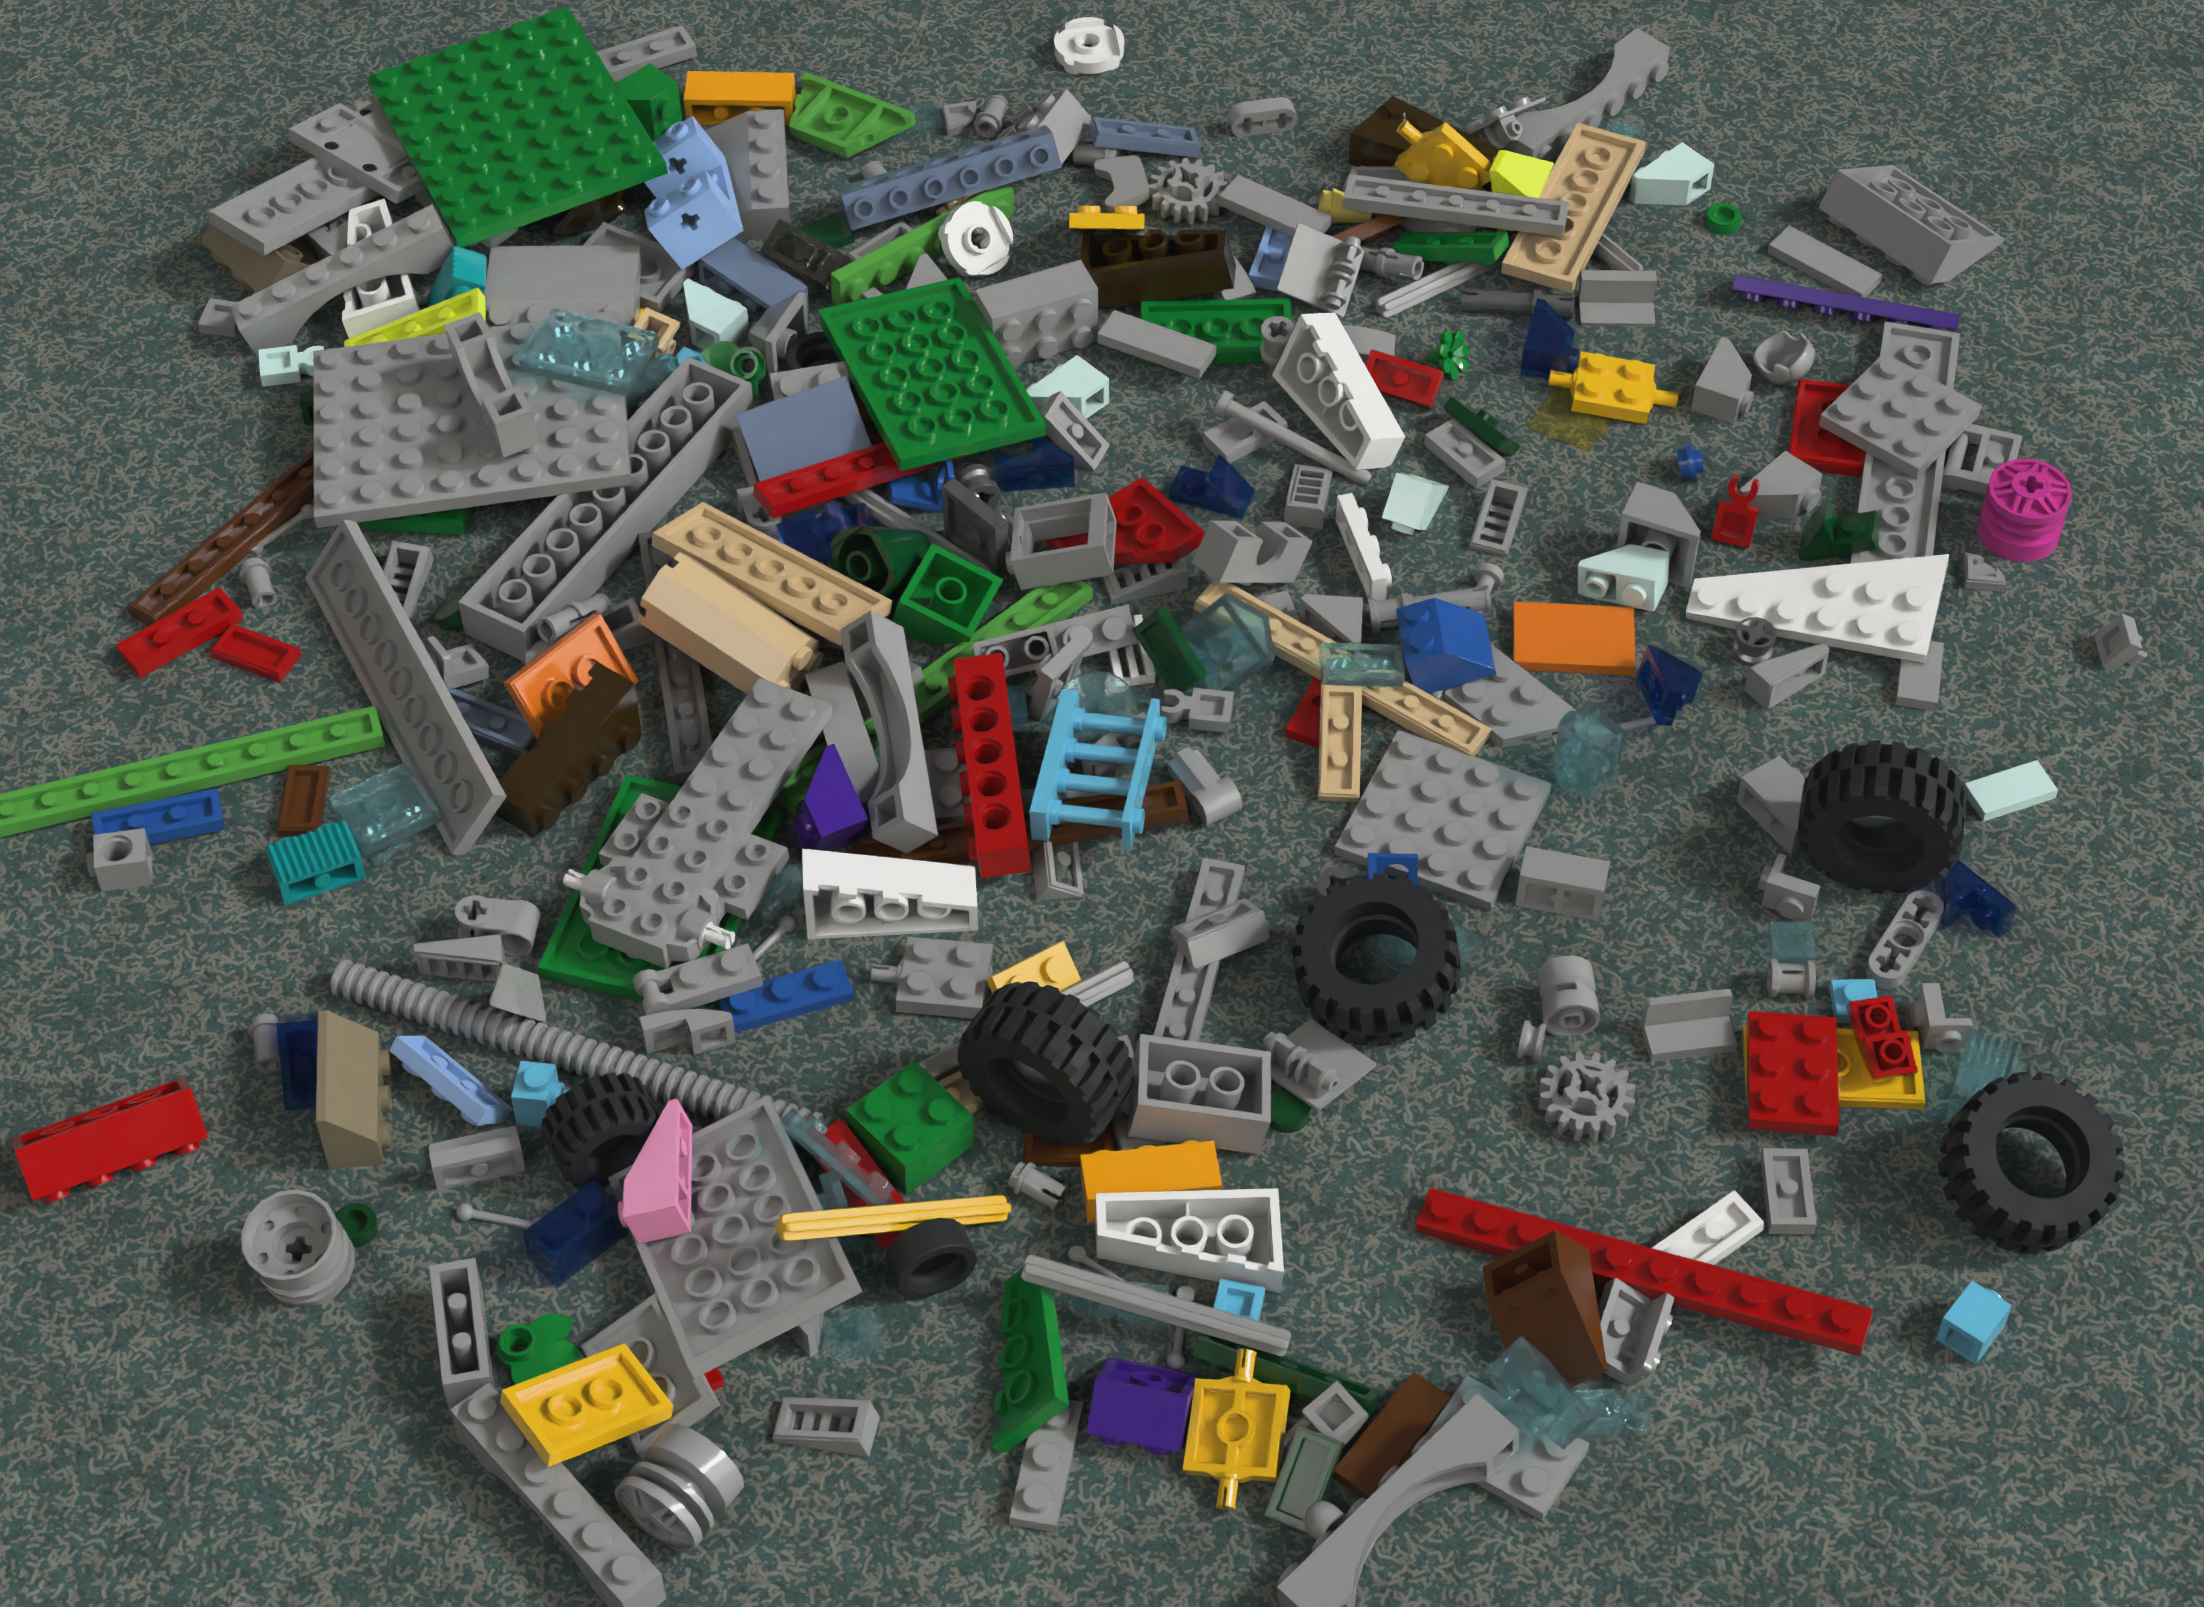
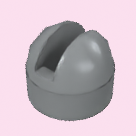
M1317 1501L1310 1504L1306 1510L1304 1525L1308 1533L1317 1540L1327 1530L1334 1532L1346 1520V1515L1328 1501Z

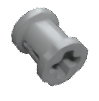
M1283 316L1269 317L1261 325V336L1264 340L1260 346L1261 359L1268 365L1277 366L1295 328L1293 322Z
M1769 959L1767 965L1768 997H1776L1778 993L1803 994L1806 999L1814 997L1816 985L1814 960H1806L1804 964L1779 963L1777 959Z

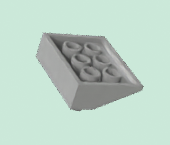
M784 110L747 111L705 130L726 158L744 230L734 236V238L739 241L773 239L777 235L790 231Z
M1893 165L1837 170L1819 206L1820 210L1829 215L1828 220L1841 228H1849L1857 234L1856 239L1870 247H1877L1885 253V259L1895 265L1907 267L1913 271L1912 276L1916 280L1926 285L1950 281L2005 240V238Z
M491 246L486 276V290H484L487 326L496 327L618 310L622 350H628V334L640 316L641 246Z

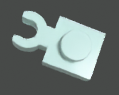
M297 345L259 349L262 386L301 382L300 374H308L314 377L313 351L324 350V346H312L304 352H298Z

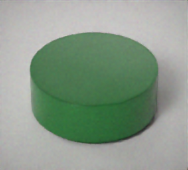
M1713 204L1705 212L1704 224L1709 231L1715 234L1730 235L1739 230L1742 214L1738 208L1731 204Z

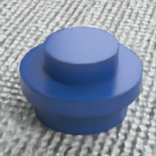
M1692 443L1686 444V448L1677 449L1681 480L1691 479L1692 482L1698 481L1697 473L1704 472L1701 449L1693 451Z

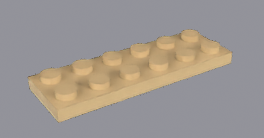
M1577 123L1539 198L1569 202L1563 237L1518 232L1502 262L1501 273L1572 293L1580 278L1581 270L1585 269L1645 153L1646 141Z
M704 502L654 531L652 534L651 546L668 554L671 558L675 557L679 552L692 557L769 609L841 647L843 643L840 629L870 610L883 617H886L891 612V599Z

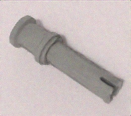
M1488 584L1425 596L1412 597V594L1406 592L1401 593L1400 598L1382 601L1369 598L1368 605L1373 634L1380 633V629L1399 626L1396 613L1397 608L1432 598H1437L1473 611L1492 610Z

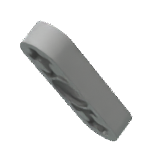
M1926 890L1914 891L1908 895L1869 957L1866 976L1868 979L1875 980L1876 987L1894 989L1903 983L1940 924L1944 904L1938 895ZM1923 906L1929 908L1930 911L1925 912L1920 920V924L1914 921L1917 910H1920ZM1898 934H1906L1911 936L1916 941V944L1911 947H1904L1897 944L1893 937ZM1890 955L1895 957L1893 969H1890L1887 973L1882 972L1880 967L1883 968L1887 964Z

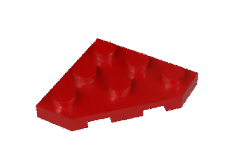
M1143 477L1108 497L1117 521L1114 564L1176 562L1200 546L1205 535L1204 530ZM1088 533L1048 539L1047 543L1051 550L1088 544Z

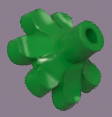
M1446 331L1439 335L1440 345H1437L1436 349H1431L1428 353L1429 362L1438 364L1439 370L1443 371L1446 378L1450 380H1455L1459 376L1458 371L1465 372L1469 367V363L1463 359V357L1469 355V348L1467 344L1461 345L1464 341V333L1462 331L1453 333Z

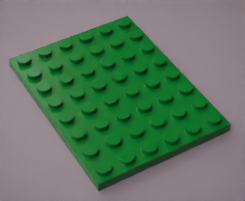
M568 7L551 10L545 15L528 21L517 22L513 26L493 33H485L479 38L462 44L451 45L442 51L427 56L416 57L410 62L393 68L382 69L378 73L366 77L370 91L457 247H466L668 174L664 158Z

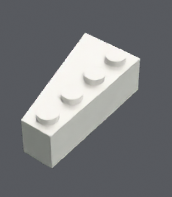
M385 199L349 209L347 246L394 224ZM410 274L388 275L363 282L345 290L343 295L345 310H342V322L350 339L420 311Z
M1336 313L1301 314L1272 376L1356 470L1385 468L1391 465L1405 439V435Z
M802 849L803 894L808 939L978 930L975 866Z
M1278 1188L1096 1193L1095 1230L1097 1258L1220 1282L1222 1278L1266 1287V1291L1281 1293L1284 1266Z

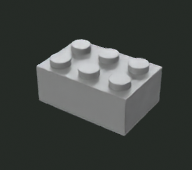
M1081 259L975 290L976 305L1013 368L1035 359L1053 357L1056 353L1069 349L1085 348L1098 340V287Z
M1140 1034L1132 1060L1134 1065V1083L1129 1097L1128 1136L1180 1144L1189 1140L1200 1142L1214 1140L1215 1148L1260 1154L1271 1123V1052Z

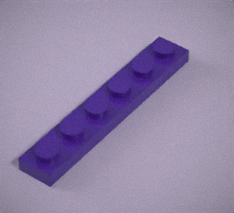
M1737 274L1733 290L1741 291L1739 299L1761 302L1762 296L1777 298V306L1798 309L1799 303L1802 302L1813 304V312L1833 316L1836 315L1837 309L1852 311L1850 319L1872 323L1874 316L1889 318L1888 322L1911 325V322L1924 324L1926 328L1949 331V329L1957 330L1960 314Z

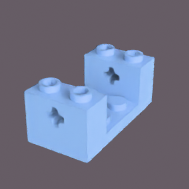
M693 116L685 121L674 123L665 134L653 141L666 162L668 174L644 182L656 196V199L644 210L647 227L682 270L744 231L726 158Z

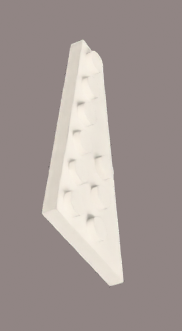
M1949 554L1694 579L1686 609V619L1737 629V625L1742 620L1749 617H1759L1771 622L1776 629V637L1814 644L1825 643L1831 647L1926 663Z

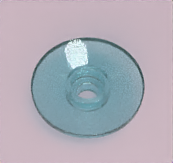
M1103 671L1085 672L1069 680L1062 688L1078 691L1079 708H1085L1086 713L1100 711L1105 715L1134 717L1138 714V703L1133 690L1123 679L1114 674ZM1060 691V693H1059V695H1058V698H1057L1056 709H1057V705H1058V701H1059V698H1060L1061 691ZM1084 729L1083 733L1077 732L1075 738L1078 739V743L1095 744L1109 731Z

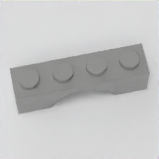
M481 312L444 325L452 358L503 458L541 444L533 411L520 386L514 387L500 358L494 337Z

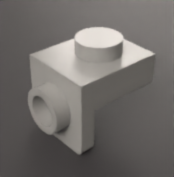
M435 636L426 638V650L448 690L489 678V665L471 643L445 650Z
M1778 853L1773 867L1765 865L1759 880L1758 889L1764 891L1761 906L1776 910L1782 916L1789 919L1800 918L1810 922L1815 911L1821 886L1783 874L1787 855Z
M1922 983L1917 1001H1912L1910 1005V1020L1913 1027H1919L1923 1049H1937L1943 1053H1951L1960 1048H1967L1973 1029L1972 1020L1970 1018H1946L1940 984Z

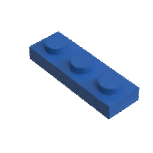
M218 788L91 813L94 835L145 828L150 845L225 830Z
M841 960L768 979L762 981L763 986L717 1000L721 1011L731 1013L734 1031L738 1033L854 1001V993Z

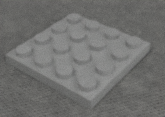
M1398 730L1334 848V855L1367 866L1368 853L1418 854L1417 885H1423L1430 890L1491 911L1551 792L1552 783ZM1393 864L1388 866L1384 873L1394 877L1399 875L1405 877L1408 874V869L1403 865Z

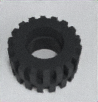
M606 1073L600 1077L588 1078L587 1081L580 1084L577 1083L570 1087L569 1091L555 1099L556 1103L549 1106L545 1112L546 1117L542 1119L541 1127L543 1130L541 1132L566 1181H570L571 1185L576 1187L582 1185L584 1188H594L599 1185L603 1187L610 1185L608 1177L634 1164L660 1115L640 1079L637 1077L632 1078L630 1074L621 1073L617 1076L615 1073Z

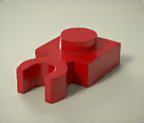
M1734 474L1728 484V493L1732 500L1721 498L1711 540L1750 548L1760 507L1749 505V502L1756 497L1760 483L1758 479H1754L1751 490L1742 492L1737 487L1739 475Z

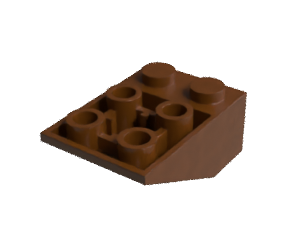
M1554 1230L1483 1267L1489 1311L1530 1405L1540 1404L1608 1371L1588 1249Z

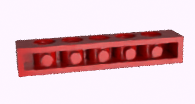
M998 653L953 659L955 676L947 678L950 700H958L959 707L951 708L954 733H963V739L955 740L958 765L966 764L967 771L959 772L962 797L970 796L971 798L970 804H963L966 829L975 830V836L967 837L970 863L979 861L981 878L1032 872L1003 655Z

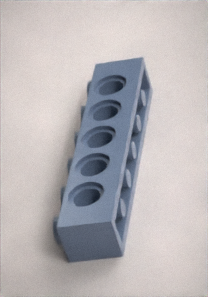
M1047 125L843 185L837 187L848 225L851 230H855L1062 168L1053 132Z

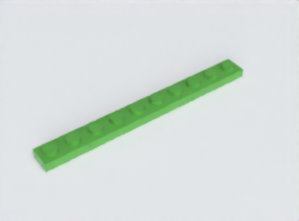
M1083 580L1037 587L977 630L969 642L959 643L923 669L924 678L913 686L919 724L921 725L952 702L950 700L947 677L955 676L953 659L975 657L972 643L1063 621L1093 599V588ZM871 717L864 724L877 757L880 755L879 741L875 724ZM826 740L803 757L775 798L795 816L799 814L824 750L828 746Z
M371 706L0 794V838L92 816L91 813L165 799L287 770L288 765H308L383 747L385 742L376 707Z

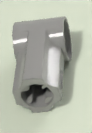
M1190 747L1177 752L1175 757L1168 763L1169 775L1174 781L1180 780L1183 793L1188 798L1190 811L1193 815L1198 814L1204 822L1201 824L1202 827H1207L1242 810V799L1233 781L1228 777L1221 779L1199 750H1192Z

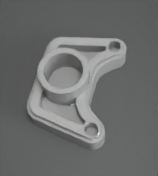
M1130 155L1095 161L1094 169L1096 176L1110 180L1114 187L1113 192L1105 199L1107 213H1115V206H1138L1149 200V184L1140 157Z

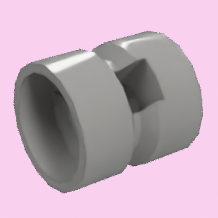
M1560 956L1543 963L1538 969L1537 978L1539 994L1542 999L1543 1024H1547L1546 1031L1554 1036L1585 1035L1593 1031L1599 1024L1600 1013L1598 999L1595 995L1596 985L1591 963L1578 956Z

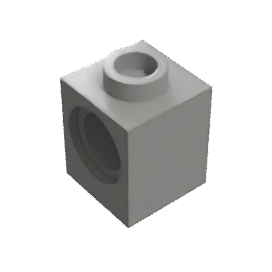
M145 828L93 835L94 852L87 853V867L90 878L97 877L101 891L153 885L152 850Z

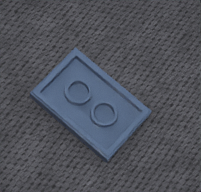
M846 376L736 414V419L759 481L871 447Z

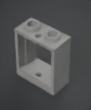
M1107 492L1015 508L1013 525L1008 526L1011 551L1006 552V565L1009 574L1016 576L1021 590L1113 575L1117 521ZM1088 533V544L1034 553V542Z

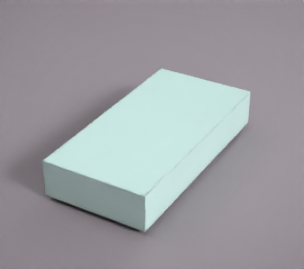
M2037 760L1967 782L1963 787L1966 798L1983 822L2054 799L2058 792V789Z

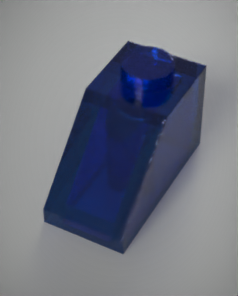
M1537 298L1523 348L1520 374L1549 379L1551 370L1568 373V370L1575 371L1580 348L1573 347L1575 331L1545 299Z
M318 1012L283 1015L276 1025L285 1110L316 1108Z

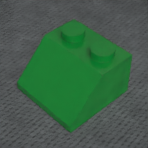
M651 63L616 83L652 141L665 134L671 125L682 121L678 83Z
M932 543L901 596L892 622L904 627L906 635L925 644L969 642L1000 588L1003 579Z

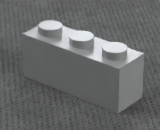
M475 1258L429 1266L442 1384L449 1412L451 1408L489 1382L495 1389L483 1290Z

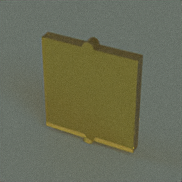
M1556 387L1547 401L1539 404L1540 411L1530 423L1529 428L1590 452L1600 436L1607 434V426L1613 418L1571 411L1573 398L1570 391Z

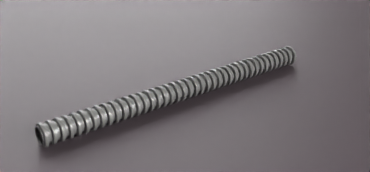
M348 959L342 960L336 966L331 977V992L336 997L344 996L346 1000H356L360 1005L368 1003L370 1008L377 1009L380 1007L382 1012L389 1013L392 1011V1014L397 1017L404 1015V1018L409 1021L416 1019L419 1024L425 1025L428 1023L434 1029L441 1027V1030L446 1033L453 1030V1034L458 1037L465 1034V1038L474 1041L477 1039L483 1045L490 1043V1046L495 1049L502 1046L503 1051L510 1053L514 1050L517 1056L523 1057L526 1055L532 1061L539 1058L540 1063L549 1064L551 1062V1064H556V1069L564 1067V1070L569 1073L576 1070V1074L581 1077H585L587 1074L589 1078L594 1076L600 1077L606 1073H615L616 1076L621 1073L630 1074L632 1078L637 1077L641 1080L654 1101L658 1102L663 1099L664 1103L667 1104L669 1100L678 1099L683 1110L688 1107L689 1111L694 1114L701 1111L702 1116L706 1118L714 1115L716 1121L762 1099L756 1091L748 1094L747 1089L743 1087L735 1090L733 1084L726 1083L723 1086L722 1081L719 1079H713L710 1082L709 1077L706 1075L697 1077V1073L690 1070L685 1073L684 1069L679 1066L672 1069L671 1064L665 1062L660 1065L659 1061L654 1058L647 1061L645 1055L639 1054L635 1057L634 1053L629 1050L622 1053L620 1047L614 1046L610 1049L607 1043L602 1042L598 1045L597 1041L592 1038L585 1041L583 1035L577 1034L573 1037L570 1031L564 1030L560 1032V1029L555 1026L548 1029V1025L543 1022L536 1024L533 1019L527 1018L524 1020L518 1014L511 1017L509 1011L503 1010L499 1013V1009L491 1006L487 1008L484 1003L479 1002L475 1004L469 998L462 1000V997L456 994L450 997V993L442 990L438 992L435 987L430 986L426 988L422 983L414 984L410 979L402 980L398 975L390 976L385 971L378 972L373 967L365 968L363 964H353ZM769 1096L795 1147L803 1144V1148L809 1151L805 1144L836 1122V1118L833 1116H828L825 1119L823 1114L818 1111L812 1115L808 1108L804 1107L798 1110L796 1104L791 1103L785 1106L783 1100L778 1099L773 1102L772 1097Z

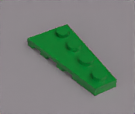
M1023 1267L1005 1281L1001 1333L1007 1335V1343L1002 1353L999 1354L998 1371L1004 1374L1003 1392L995 1395L994 1413L1000 1415L1001 1420L1000 1430L992 1433L991 1448L1000 1453L1011 1451L1069 1406L1053 1289L1024 1281L1022 1279Z

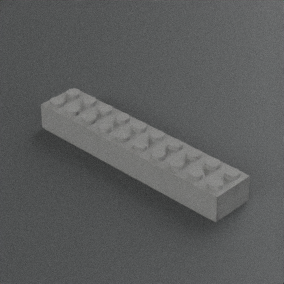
M688 356L628 420L632 485L558 495L458 601L465 635L526 662V652L536 642L543 640L537 630L539 619L561 611L565 604L573 601L580 603L591 598L639 545L638 533L650 532L728 447L732 440V428L739 427L736 414L754 408L752 384Z

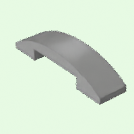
M843 661L805 674L811 696L832 705L833 714L823 728V733L827 745L835 744L862 806L866 807L875 792L880 768Z

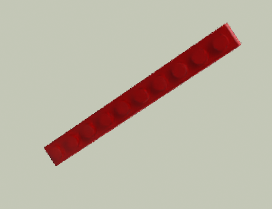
M1434 1188L1429 1189L1416 1221V1232L1499 1257H1503L1555 1230L1589 1250L1594 1283L1605 1286L1607 1282L1616 1277L1651 1299H1656L1667 1292L1674 1297L1673 1305L1860 1357L1873 1317V1309Z

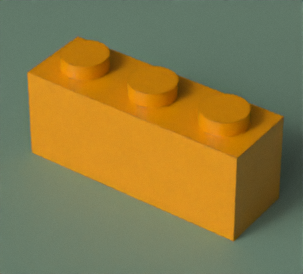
M687 71L684 93L686 119L693 116L699 125H718L747 111L783 109L785 126H789L791 115L795 112L796 91L794 73Z
M1189 1140L1181 1144L1157 1147L1144 1145L1136 1149L1121 1151L1099 1150L1092 1154L1080 1155V1178L1087 1223L1095 1222L1096 1193L1222 1190L1214 1140L1203 1142Z

